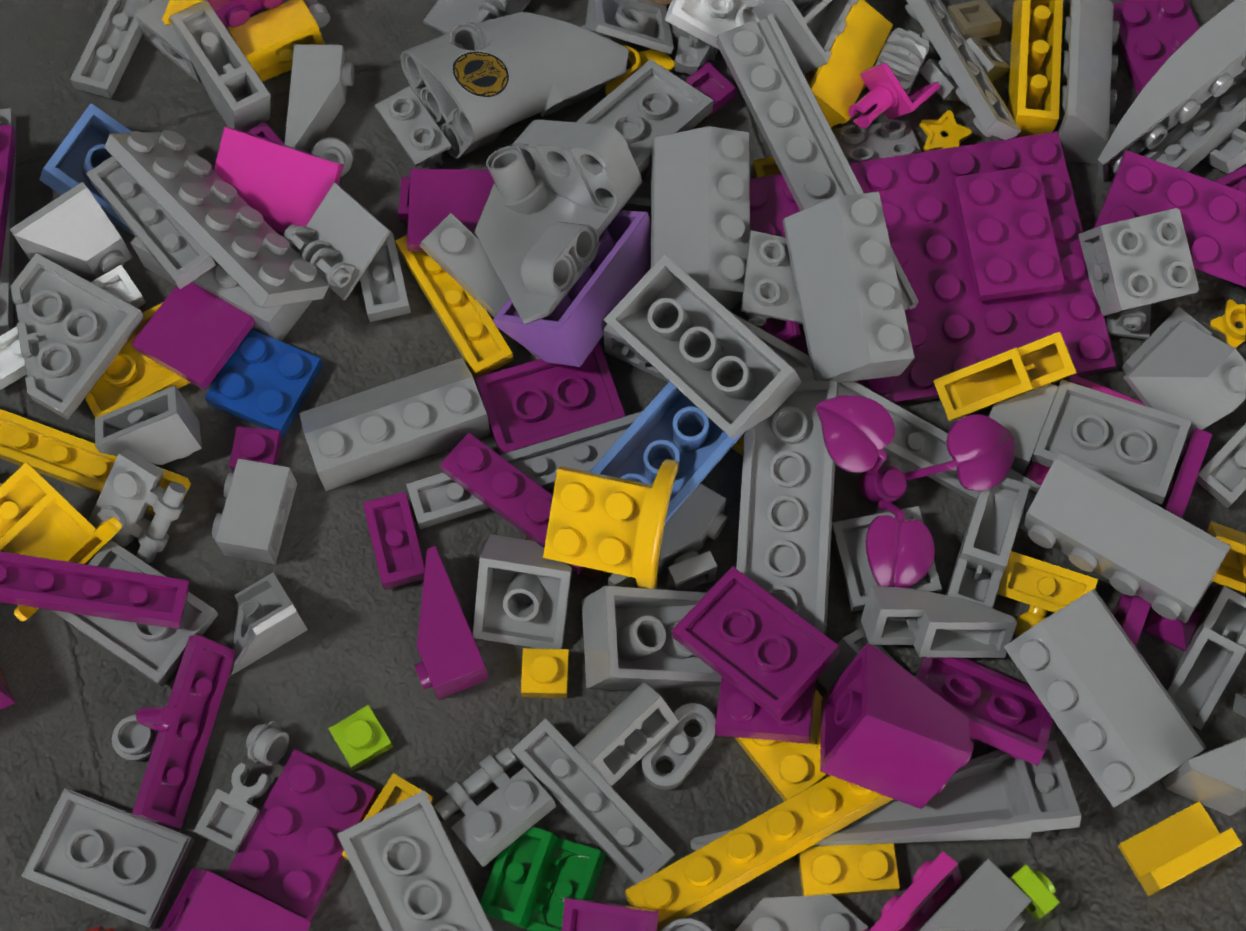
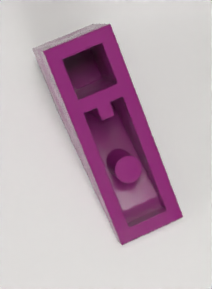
M436 546L427 549L417 640V649L422 661L414 664L423 689L426 690L433 687L437 699L440 700L486 681L489 677Z

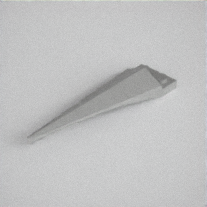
M1053 740L1047 742L1045 753L1038 766L1023 759L1013 758L1000 749L969 760L966 766L960 767L947 781L943 791L940 794H935L922 809L893 799L812 846L1031 838L1032 832L1080 827L1081 812L1057 741ZM734 829L695 837L691 840V849L698 850Z

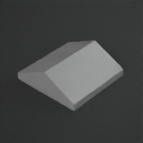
M588 0L586 28L671 54L674 48L670 24L665 21L667 15L666 6L648 0Z

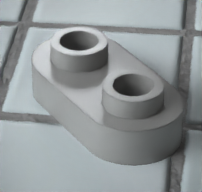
M689 703L679 707L673 713L679 723L642 757V772L644 778L651 786L661 790L676 788L685 780L710 747L716 734V720L707 707L697 703ZM693 723L697 724L702 732L697 737H689L685 734L684 728L688 724ZM661 760H669L674 765V769L668 774H662L657 770L656 765Z

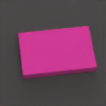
M224 127L214 171L225 182L232 185L237 190V194L251 208L261 213L263 220L274 231L284 234L286 229L293 224L307 226L334 182L339 184L344 164L232 127Z

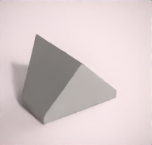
M274 572L234 595L238 601L232 649L237 652L229 677L308 630Z

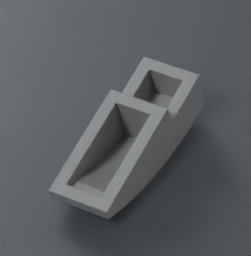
M1005 477L993 488L979 491L948 585L947 596L960 598L989 608L993 607L1003 571L1007 566L1030 484Z
M870 586L861 617V623L870 645H914L918 657L1005 658L1007 651L1004 646L1011 642L1017 625L1013 616L967 600L929 591L886 586Z
M1225 586L1219 587L1166 688V691L1190 725L1199 730H1202L1246 652V597Z

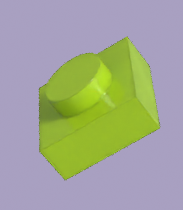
M369 704L329 728L330 733L353 771L393 748L391 741Z
M1024 865L1010 878L1032 900L1025 910L1035 921L1044 917L1060 903L1053 895L1056 891L1053 884L1041 871L1037 869L1032 871L1027 865Z

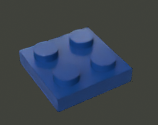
M251 329L220 370L206 394L205 400L209 406L263 429L280 430L282 437H284L324 365L322 359Z

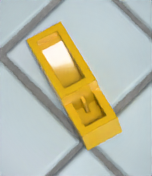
M1057 332L937 378L933 382L949 421L1075 375L1077 371L1061 332Z

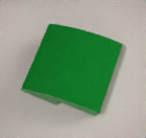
M531 827L498 854L480 905L486 916L526 931H562L565 898L576 897L591 900L606 854L601 850L558 838L552 832Z

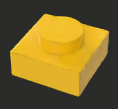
M523 648L521 696L529 698H567L569 649Z

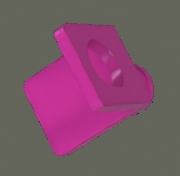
M882 63L860 74L870 92L849 108V115L854 117L858 112H861L862 114L853 122L861 128H867L883 112L888 120L913 112L941 86L937 81L917 88L907 95L888 64Z

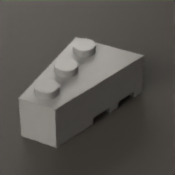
M762 0L752 11L759 21L766 19V15L773 14L802 73L806 74L827 64L832 54L830 49L837 35L843 32L847 24L845 19L852 5L856 4L858 0Z

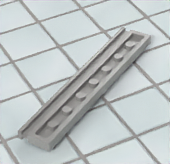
M773 14L766 15V19L756 22L754 20L717 35L716 43L799 210H805L835 196L863 193ZM891 247L904 310L909 308L911 310L917 307L919 300Z

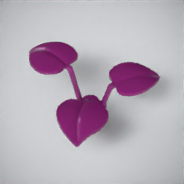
M848 395L827 399L815 406L821 422L824 443L831 459L838 467L847 472H863L858 480V491L861 497L869 503H879L878 507L880 510H887L895 516H877L869 525L866 533L867 559L878 586L909 588L926 575L934 560L935 546L928 528L918 520L905 521L904 512L892 504V501L898 500L904 494L906 481L957 468L958 480L962 487L967 490L982 491L999 484L1008 474L1014 461L1015 442L1011 431L988 416L973 414L958 419L948 432L946 446L954 460L902 473L895 466L881 467L887 459V454L882 448L889 445L895 435L892 417L881 404L870 398Z

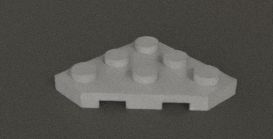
M36 253L11 285L12 299L17 310V330L21 355L24 357L27 377H25L27 393L33 401L69 420L145 317L140 309Z

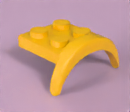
M666 459L660 466L653 485L564 466L559 467L556 473L543 558L636 578L638 588L657 589L660 549L670 497L678 471L677 461Z
M27 462L0 486L1 552L85 564L122 528V523L114 516L108 518L95 528ZM18 605L14 610V615L21 622H24L39 608Z

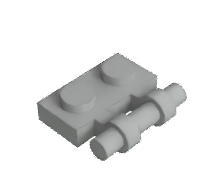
M127 448L118 454L88 521L96 528L108 518L116 517L122 523V528L111 540L122 547H126L133 542L135 537L138 538L140 547L136 557L145 563H152L157 552L163 551L169 539L167 531L171 522L177 520L184 507L182 499L186 488L177 482H171L167 490L160 487L159 484L165 471ZM149 505L153 507L155 512L152 522L144 518Z
M508 747L504 748L493 758L488 755L479 763V770L460 785L457 782L445 790L448 795L433 806L444 821L459 809L465 815L451 828L482 867L557 806L553 798L525 767L512 778L505 774V771L518 762V759ZM493 783L498 789L476 806L471 799L489 784Z

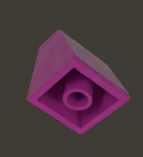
M866 643L822 699L820 771L922 809L935 794H940L943 791L950 777L960 767L966 766L972 756L973 741L970 740L969 718L870 644Z
M192 868L159 931H307L311 921L208 870Z

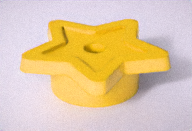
M947 110L939 120L923 119L919 124L927 135L923 148L924 152L958 147L960 142L972 136V130L958 125L953 112ZM946 132L948 136L943 137L941 133Z
M1229 299L1225 306L1224 315L1211 320L1210 327L1224 334L1226 343L1234 348L1246 342V305L1237 304L1232 299ZM1235 323H1241L1243 328H1237Z

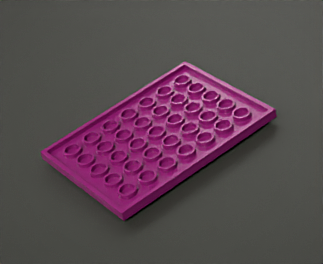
M1058 131L849 163L863 193L879 192L890 245L919 300L916 308L904 310L915 357L899 376L858 380L855 382L898 406L938 400L940 397L933 380L1057 332H1061L1077 371L1075 375L1081 377L1112 372L1115 369L1116 363L1105 318L1101 313L1090 284L1078 234L1083 233ZM1038 165L1065 285L1061 290L977 302L952 182L955 176ZM782 174L749 179L750 232L752 230L786 238L782 221L784 218L800 212ZM799 324L801 335L785 343L809 356L803 324Z

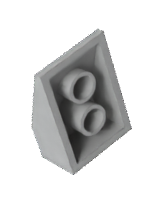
M604 586L583 598L582 617L586 689L631 691L635 690L641 683L647 684L652 689L721 685L722 676L673 638L671 631L707 593Z

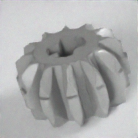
M897 28L889 36L875 66L887 63L908 95L920 73L919 70L926 60L930 49L929 41L911 30L906 31L902 28Z

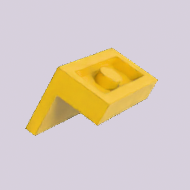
M290 0L250 17L244 24L238 27H227L229 34L262 82L292 70L294 44L325 45L319 26L303 0Z
M1198 801L1120 843L1118 847L1146 894L1150 896L1235 850L1242 843L1232 828L1220 834L1201 802Z

